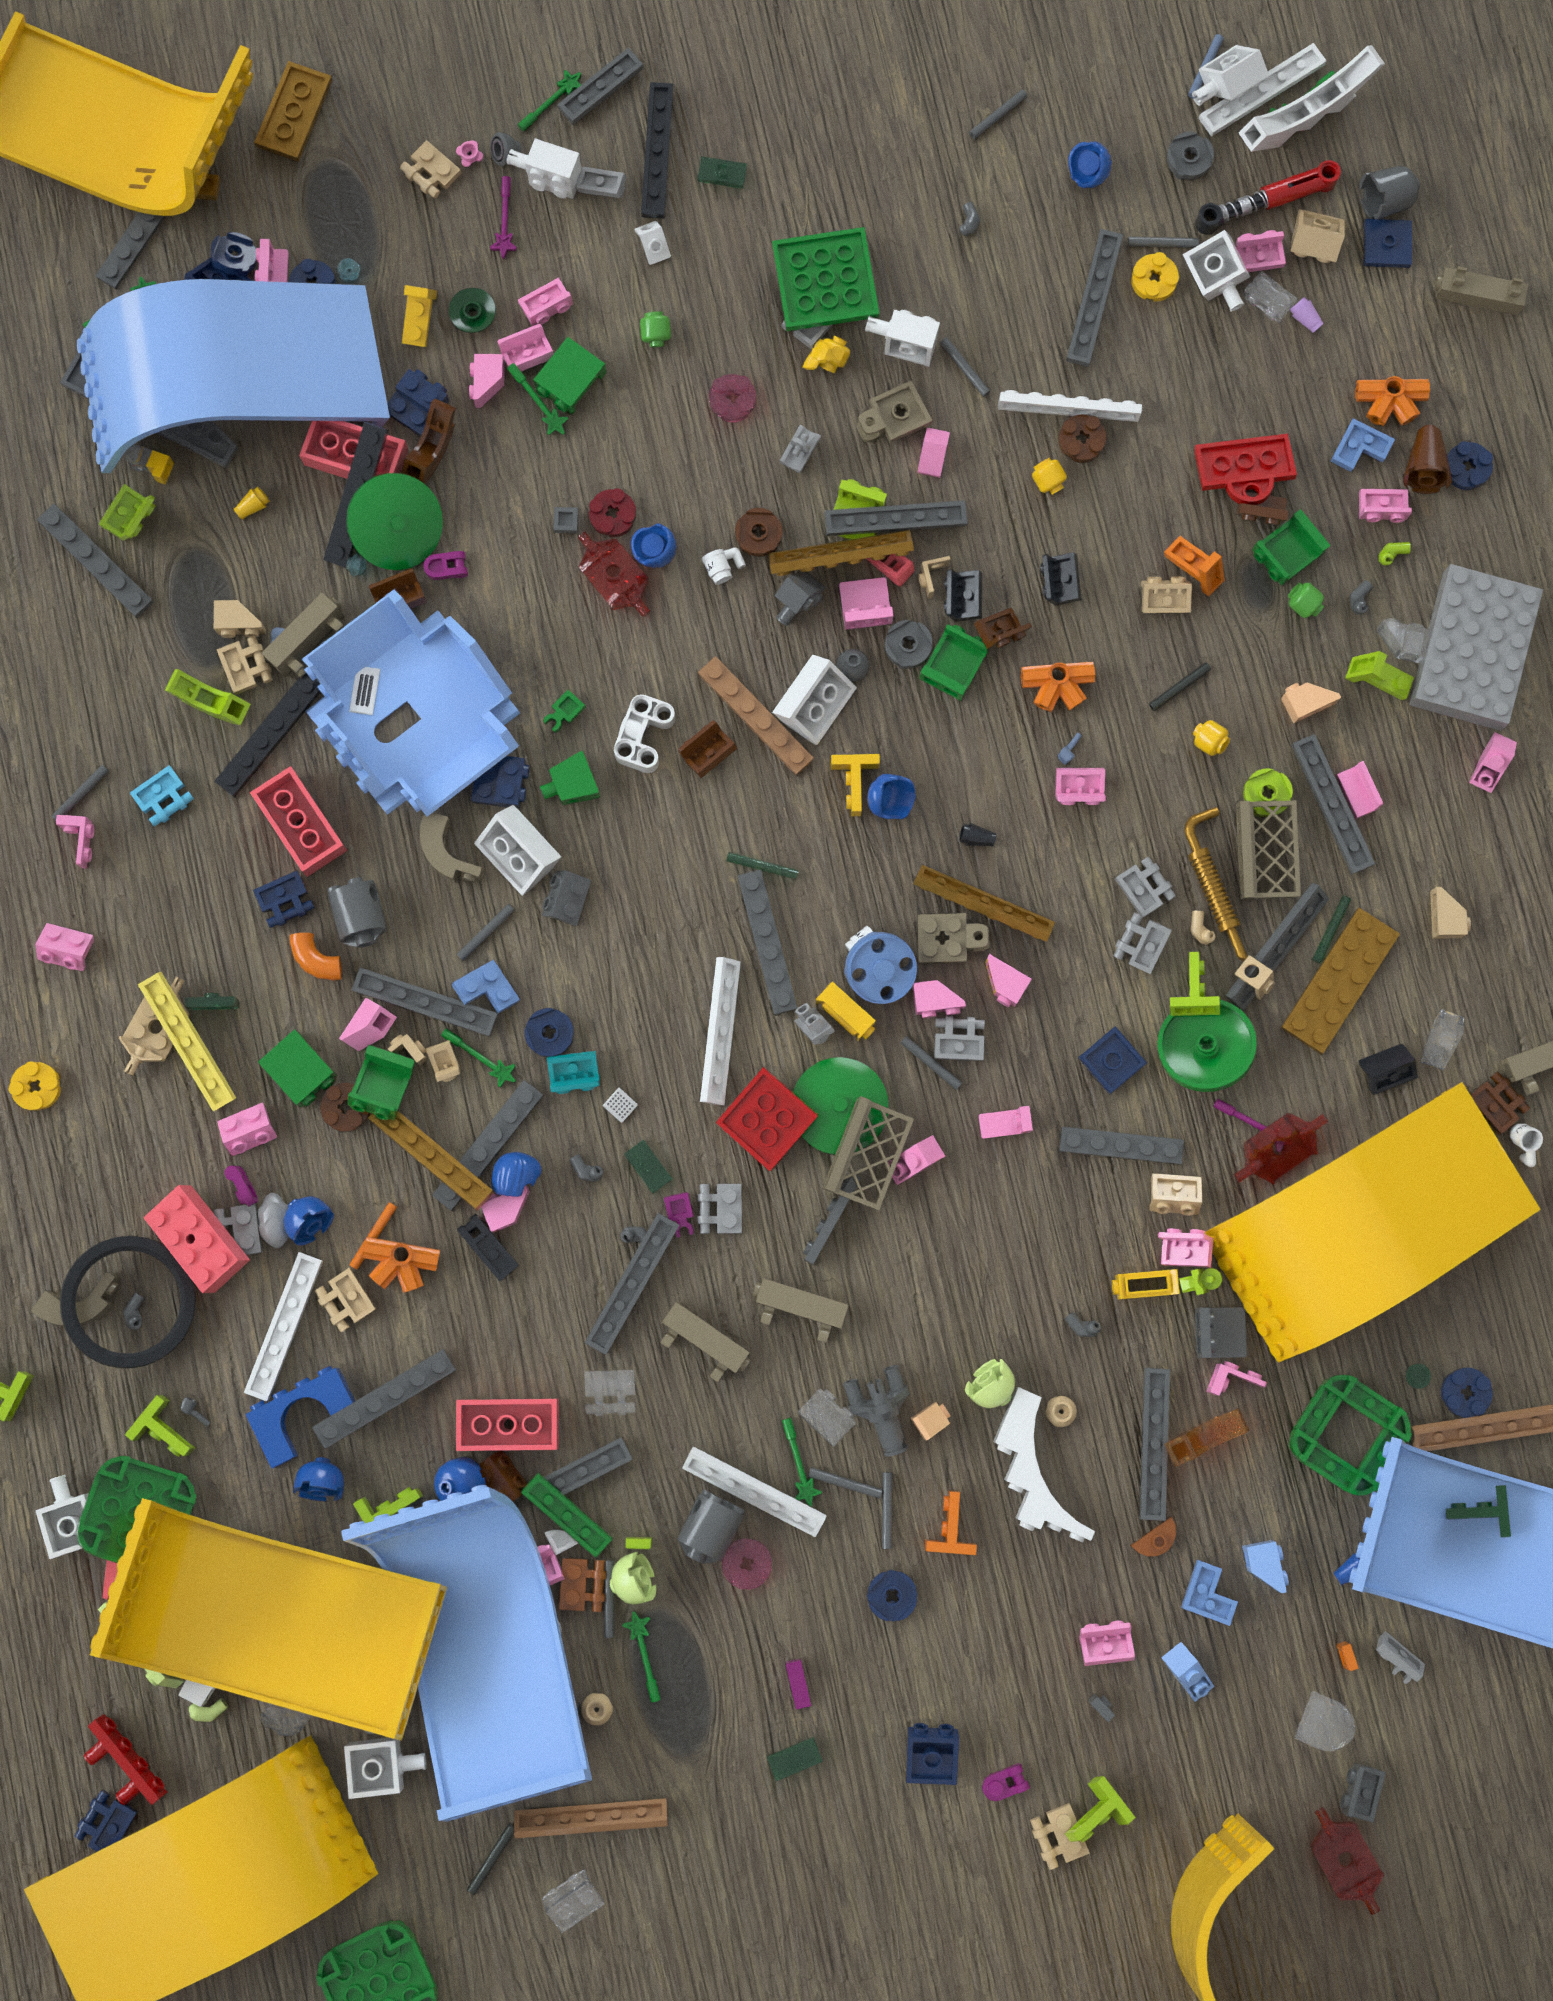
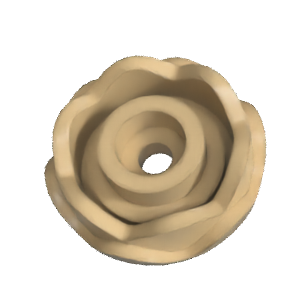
M1058 1396L1049 1400L1045 1414L1054 1426L1065 1427L1073 1423L1076 1418L1077 1409L1070 1398ZM1060 1409H1063V1414L1059 1413Z
M592 1693L585 1698L581 1705V1714L584 1720L591 1725L606 1723L613 1712V1706L605 1694ZM595 1707L599 1708L598 1712L594 1710Z

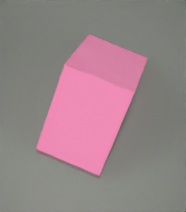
M932 428L926 429L917 473L940 478L950 432Z

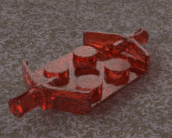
M583 532L582 535L580 534L578 539L585 546L586 552L580 562L579 571L583 572L610 605L611 610L635 607L641 616L645 617L650 612L642 602L643 593L649 582L645 573L617 539L596 542L595 540L592 541L586 532ZM612 566L620 569V573L616 577L607 575V570Z
M1291 1113L1285 1114L1244 1142L1245 1167L1233 1174L1234 1177L1241 1183L1250 1175H1256L1274 1185V1181L1311 1155L1318 1154L1315 1132L1328 1123V1120L1323 1114L1311 1122H1306ZM1282 1141L1284 1143L1283 1151L1275 1154L1273 1152L1274 1143Z
M1324 1807L1319 1808V1810L1317 1809L1314 1813L1322 1825L1310 1848L1337 1897L1340 1900H1362L1371 1915L1376 1914L1375 1911L1378 1913L1380 1908L1374 1900L1373 1894L1385 1874L1379 1868L1358 1830V1825L1351 1821L1333 1822L1330 1820ZM1344 1852L1350 1853L1352 1857L1351 1863L1347 1866H1342L1339 1863V1857Z

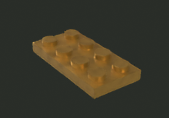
M288 61L254 141L255 146L299 162L333 81L332 76Z

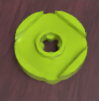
M1265 768L1258 770L1250 776L1243 787L1244 801H1290L1293 794L1291 782L1286 775L1273 771L1274 769ZM1264 787L1274 791L1271 799L1262 795ZM1287 806L1280 807L1275 814H1281ZM1262 807L1253 808L1254 815L1258 817H1267L1269 815Z

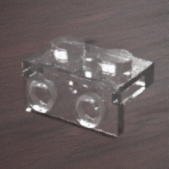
M818 1389L797 1413L834 1447L856 1424L853 1420L855 1416L846 1407L840 1408L835 1403V1396L827 1389L824 1391Z

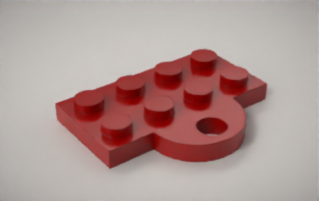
M1288 433L1194 446L1202 491L1225 488L1229 497L1238 504L1259 505L1269 498L1274 482L1295 480L1297 476ZM1252 489L1255 490L1258 495L1256 497H1250L1246 494L1245 491Z

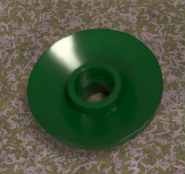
M466 288L454 295L449 304V316L452 323L459 330L466 333H478L487 329L495 318L496 307L494 300L486 291L479 288ZM472 311L477 312L476 316H470L469 314Z

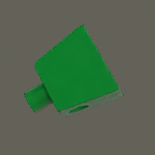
M583 750L552 767L549 772L553 781L540 786L545 800L559 795L562 805L600 798Z

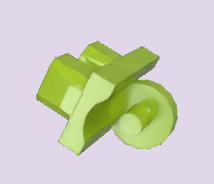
M1214 1268L1192 1270V1276L1179 1278L1183 1293L1196 1290L1197 1295L1208 1293L1210 1290L1218 1288L1222 1283L1221 1273Z

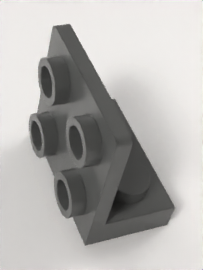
M1243 1307L1195 1308L1197 1358L1247 1356L1245 1309Z

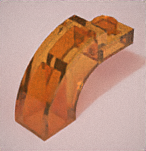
M1236 1408L1184 1431L1167 1441L1164 1445L1174 1466L1177 1467L1197 1458L1215 1446L1247 1433L1249 1428L1239 1408Z

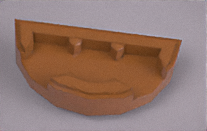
M1168 1517L1166 1521L1161 1522L1130 1546L1136 1552L1145 1556H1159L1167 1552L1173 1545L1176 1537V1525L1172 1517Z

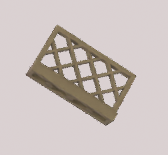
M1296 800L1239 801L1236 804L1240 900L1301 897ZM1290 806L1291 817L1284 822L1275 812L1280 807ZM1254 807H1262L1269 813L1262 823L1254 817ZM1271 816L1282 825L1274 835L1263 826ZM1284 828L1292 834V841L1287 846L1276 838ZM1259 829L1270 837L1263 847L1255 841V834ZM1272 841L1276 842L1283 849L1275 859L1264 850ZM1285 852L1293 858V865L1288 870L1277 862ZM1260 853H1263L1271 861L1264 871L1256 865V858ZM1274 864L1284 873L1276 883L1265 874ZM1286 876L1294 882V892H1285L1279 886V883ZM1262 877L1272 885V888L1267 893H1257V882Z
M862 1096L858 1097L822 1189L879 1211L914 1118L871 1102ZM871 1108L880 1111L884 1121L872 1126L868 1118ZM886 1114L891 1115L893 1117L887 1119ZM896 1118L906 1121L903 1132L894 1135L889 1121ZM865 1123H867L868 1128L863 1130ZM886 1124L891 1137L879 1142L873 1128ZM870 1130L875 1144L863 1149L859 1138L862 1133ZM901 1136L898 1143L896 1137ZM893 1140L896 1147L895 1154L886 1158L880 1144ZM858 1145L860 1151L855 1152L856 1146ZM877 1146L882 1160L870 1165L865 1151ZM861 1153L867 1167L854 1172L850 1163L853 1156ZM892 1159L891 1164L889 1166L887 1161ZM884 1162L888 1171L885 1178L877 1181L872 1167ZM849 1168L851 1174L846 1175V1172ZM868 1169L874 1183L861 1188L856 1174ZM852 1176L858 1190L851 1193L840 1190L843 1180ZM883 1182L882 1188L880 1189L879 1183ZM875 1185L879 1194L876 1203L867 1201L863 1190ZM858 1192H859V1193H860V1196H861V1198H860V1197H857V1196H855V1195H854V1194H856V1193H858Z

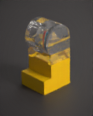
M132 445L125 451V459L132 469L150 472L157 482L166 484L174 465L170 456L139 445Z

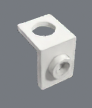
M657 221L635 228V232L641 239L650 265L671 257L662 227Z

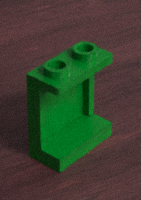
M567 337L533 379L535 391L542 398H549L555 402V407L561 412L565 413L567 411L572 415L575 412V405L597 378L602 379L607 373L606 365L585 348Z
M1300 509L1281 527L1262 541L1259 540L1254 545L1252 551L1255 559L1260 564L1263 563L1266 566L1272 580L1278 581L1282 586L1325 554L1330 544Z
M947 624L931 657L920 672L919 679L961 701L989 649L986 648L980 637H972L966 634V631L960 626Z
M295 1029L258 1061L262 1068L299 1107L310 1105L317 1098L315 1094L321 1089H328L335 1082L333 1078L337 1076Z
M368 1045L364 1062L352 1092H349L348 1106H351L353 1110L358 1112L366 1111L373 1113L382 1120H395L414 1072L415 1060Z

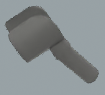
M185 1397L180 1406L182 1412L192 1415L207 1427L210 1421L194 1410L197 1402Z

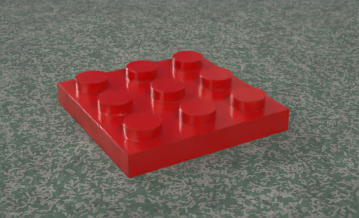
M763 1067L715 1123L767 1170L772 1171L819 1115Z

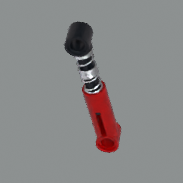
M1326 160L1319 167L1260 188V193L1255 192L1253 196L1246 195L1236 199L1233 203L1227 202L1226 205L1206 203L1198 213L1195 223L1196 228L1200 233L1210 235L1219 226H1222L1227 221L1229 222V219L1238 218L1239 215L1243 217L1251 214L1253 210L1257 212L1258 208L1263 207L1266 210H1270L1317 192H1329L1335 187L1341 174V168L1335 161ZM1323 174H1328L1331 178H1326ZM1204 217H1211L1214 221H1207Z

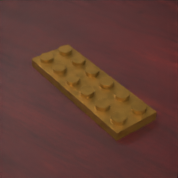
M910 530L772 552L769 553L771 574L777 573V576H784L790 574L793 570L799 569L801 572H808L814 570V567L823 565L824 568H832L838 566V563L841 562L856 564L862 562V559L865 558L881 560L885 558V555L890 554L905 556L909 554V551H914Z
M1358 908L1282 1024L1281 1029L1322 1055L1400 933L1361 908Z

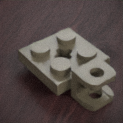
M909 381L869 399L871 409L860 414L856 428L864 442L874 441L883 437L885 433L889 443H892L931 425L932 419L912 381ZM897 407L901 410H906L903 417L895 414Z
M966 913L918 915L919 964L968 963L967 951L980 952L990 947L988 927L984 924H967ZM941 932H945V935L950 937L949 940L945 941V945H940V941L936 940V937L940 936ZM977 935L983 936L981 940H975Z

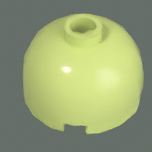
M995 1359L990 1360L975 1371L973 1375L977 1378L972 1384L968 1381L965 1392L970 1399L977 1405L985 1408H995L1009 1403L1015 1387V1378L1009 1366L1002 1359H1000V1362H997Z
M633 1552L620 1558L613 1567L610 1580L612 1592L628 1604L646 1603L653 1600L656 1595V1585L652 1586L650 1577H655L653 1569L644 1554L637 1555L638 1552Z

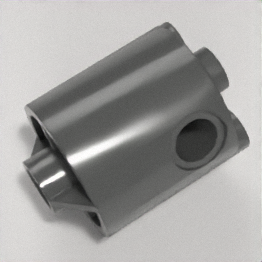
M362 877L348 880L347 885H336L327 889L340 942L358 948L368 947L375 944L377 938L387 932L388 928L374 880L363 881Z
M703 1489L699 1493L677 1538L686 1556L702 1564L722 1562L744 1517L745 1510Z

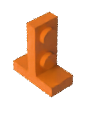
M1181 536L1164 551L1167 559L1201 583L1202 592L1207 596H1210L1225 581L1222 556L1215 551L1208 556Z
M948 1490V1496L943 1497V1511H947V1519L942 1521L941 1536L945 1537V1541L925 1539V1551L976 1555L977 1545L975 1543L957 1542L959 1491Z

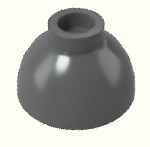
M496 132L490 144L491 155L498 166L508 165L507 157L509 151L513 149L521 153V145L519 141H515L510 135Z
M848 649L839 655L836 667L851 682H856L867 675L869 660L862 651Z

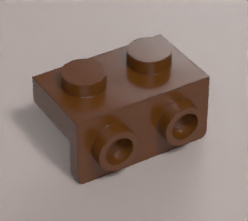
M1246 492V494L1250 497H1256L1258 495L1255 493ZM1269 496L1265 502L1259 505L1241 503L1237 505L1236 515L1242 516V520L1256 522V519L1266 520V524L1280 525V522L1287 521L1288 511L1285 510L1287 499Z
M412 568L369 585L375 603L393 590L404 599L410 609L427 603Z
M1012 608L1000 611L974 623L987 649L997 646L998 649L1009 644L1011 639L1017 642L1026 637L1025 632L1032 627L1030 623L1021 626Z
M712 720L691 739L685 741L678 748V752L683 761L702 778L738 748L720 729L718 723Z
M498 1450L479 1464L482 1469L479 1471L482 1478L485 1477V1485L506 1495L512 1501L523 1495L521 1491L527 1483L503 1450Z

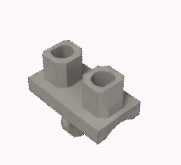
M800 425L782 455L780 463L801 473L818 444L821 435L813 433Z
M805 1003L795 1010L799 1017L795 1020V1023L814 1045L826 1042L829 1034L835 1032L815 1007L811 1009Z

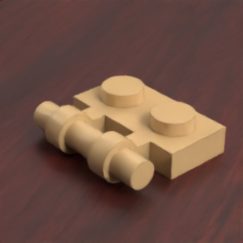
M427 140L411 155L412 161L416 163L415 165L410 166L407 162H403L400 166L406 178L410 181H415L420 186L421 191L426 195L430 194L434 199L440 194V191L436 188L438 184L446 190L462 174L461 169ZM425 171L431 178L425 179L421 173Z
M255 636L247 639L249 644L247 648L243 649L241 643L237 641L217 649L235 695L257 687L255 681L257 676H261L264 683H269L273 680L270 674L272 671L269 663H266L264 656L261 654L264 651L262 644L258 643ZM254 657L257 666L250 668L247 658Z
M351 1268L346 1269L328 1281L333 1288L331 1292L327 1293L323 1286L315 1290L319 1297V1304L321 1307L326 1308L331 1316V1323L333 1326L336 1325L341 1333L349 1328L344 1320L348 1316L352 1318L354 1323H357L377 1310ZM337 1297L345 1307L341 1312H339L333 1302Z
M1070 1803L1046 1812L1049 1823L1043 1825L1039 1816L1030 1820L1033 1826V1836L1035 1839H1038L1042 1849L1040 1854L1043 1861L1047 1862L1050 1870L1059 1866L1056 1860V1856L1059 1854L1063 1855L1066 1863L1089 1854L1085 1841L1070 1842L1065 1835L1077 1822ZM1050 1832H1054L1058 1842L1057 1845L1052 1847L1047 1837V1834Z

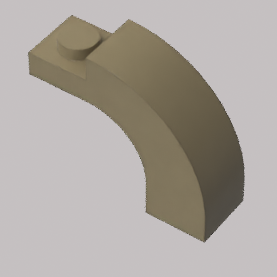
M434 812L429 816L424 814L420 825V843L431 866L441 876L456 883L458 874H461L460 878L469 882H474L475 879L482 881L484 875L482 867L457 860L448 854L445 840L451 824L449 817Z
M106 1272L93 1292L86 1299L76 1303V1313L80 1325L99 1319L112 1308L114 1303L109 1301L107 1297H111L119 1287L118 1281L121 1279L115 1273ZM45 1290L31 1312L47 1322L63 1325L60 1312V1296L53 1291Z

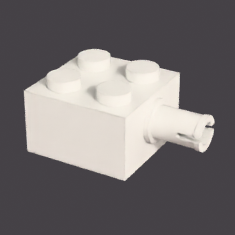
M1235 45L1201 67L1199 72L1204 86L1194 91L1192 97L1197 96L1194 98V101L1199 106L1213 96L1232 101L1240 98L1247 89L1259 86L1262 83L1261 80L1269 76L1260 50Z
M534 139L529 155L514 151L513 149L509 151L507 164L525 169L529 185L534 189L552 192L559 198H574L577 190L575 187L581 172L578 152L538 139Z
M1225 230L1183 254L1202 295L1208 301L1223 294L1231 312L1244 305L1236 285L1248 279L1250 275L1231 236Z
M894 310L892 319L889 322L869 316L865 331L885 336V355L929 367L937 342L940 322H936L935 319L928 316H915L907 310Z
M66 1475L49 1480L56 1499L54 1504L35 1510L49 1559L82 1549L78 1545L76 1532L89 1493L77 1497L71 1496L65 1478Z
M380 1738L349 1742L344 1746L349 1799L400 1793L404 1789V1771L426 1770L427 1767L425 1753L403 1756L400 1749V1740Z

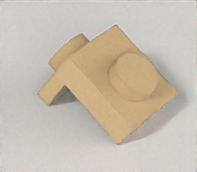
M408 1034L405 1036L399 1035L390 1042L389 1052L397 1054L405 1047L419 1065L428 1060L424 1055L427 1052L425 1047L419 1040L414 1042Z
M450 1040L426 1048L437 1082L442 1080L443 1082L451 1081L460 1074V1067Z

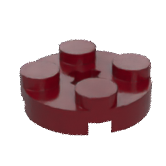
M619 488L604 490L590 501L589 519L591 525L598 533L615 538L625 535L633 527L636 518V507L632 498L624 493L623 490ZM610 508L618 510L616 518L606 516Z

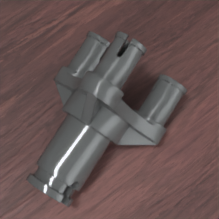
M892 1365L883 1369L890 1387L889 1393L886 1394L882 1379L875 1380L878 1390L875 1389L873 1381L866 1384L872 1398L869 1400L863 1398L857 1378L843 1383L850 1403L848 1404L850 1414L868 1419L870 1423H874L881 1446L885 1449L884 1455L887 1457L901 1454L908 1449L907 1444L904 1442L905 1437L898 1414L900 1413V1407L910 1393L907 1385L903 1383L898 1365Z

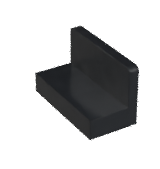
M1403 1044L1359 1060V1066L1367 1075L1368 1087L1373 1095L1418 1078L1416 1060Z

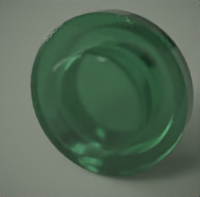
M1413 1364L1407 1369L1405 1377L1411 1387L1421 1389L1430 1383L1431 1373L1425 1365Z

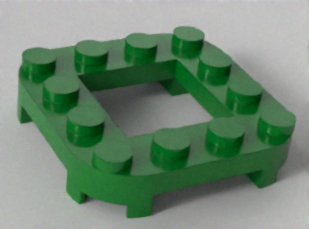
M1333 1375L1321 1383L1296 1422L1290 1434L1289 1448L1298 1461L1341 1490L1353 1495H1367L1377 1491L1380 1483L1376 1482V1476L1379 1466L1384 1467L1386 1458L1382 1454L1386 1441L1391 1442V1438L1394 1437L1403 1440L1405 1443L1409 1442L1412 1435L1410 1433V1421L1407 1413L1401 1407H1397L1358 1381L1357 1378L1350 1375ZM1342 1401L1382 1427V1430L1357 1469L1320 1445L1317 1441Z

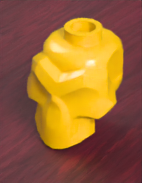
M834 336L833 340L830 338L820 339L815 343L814 348H812L811 353L806 358L803 368L815 370L817 366H820L829 372L835 373L838 367L842 368L845 366L850 356V349L845 346L847 341L837 336Z

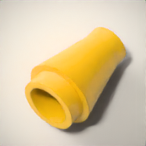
M257 486L255 489L251 488L233 509L243 520L247 516L266 508V504L270 500L262 489Z

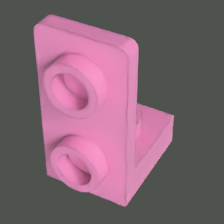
M57 815L56 825L63 829V832L78 834L79 830L76 864L81 868H87L88 862L92 859V849L89 848L90 838L94 837L92 821L83 816Z
M1029 1106L1019 1107L1017 1110L986 1113L978 1116L982 1139L1030 1133L1033 1130Z
M1225 1361L1224 1365L1216 1364L1206 1392L1220 1396L1221 1392H1225L1229 1384V1378H1226L1228 1374L1260 1387H1266L1267 1382L1261 1380L1262 1375L1249 1370L1245 1374L1238 1371L1239 1366Z

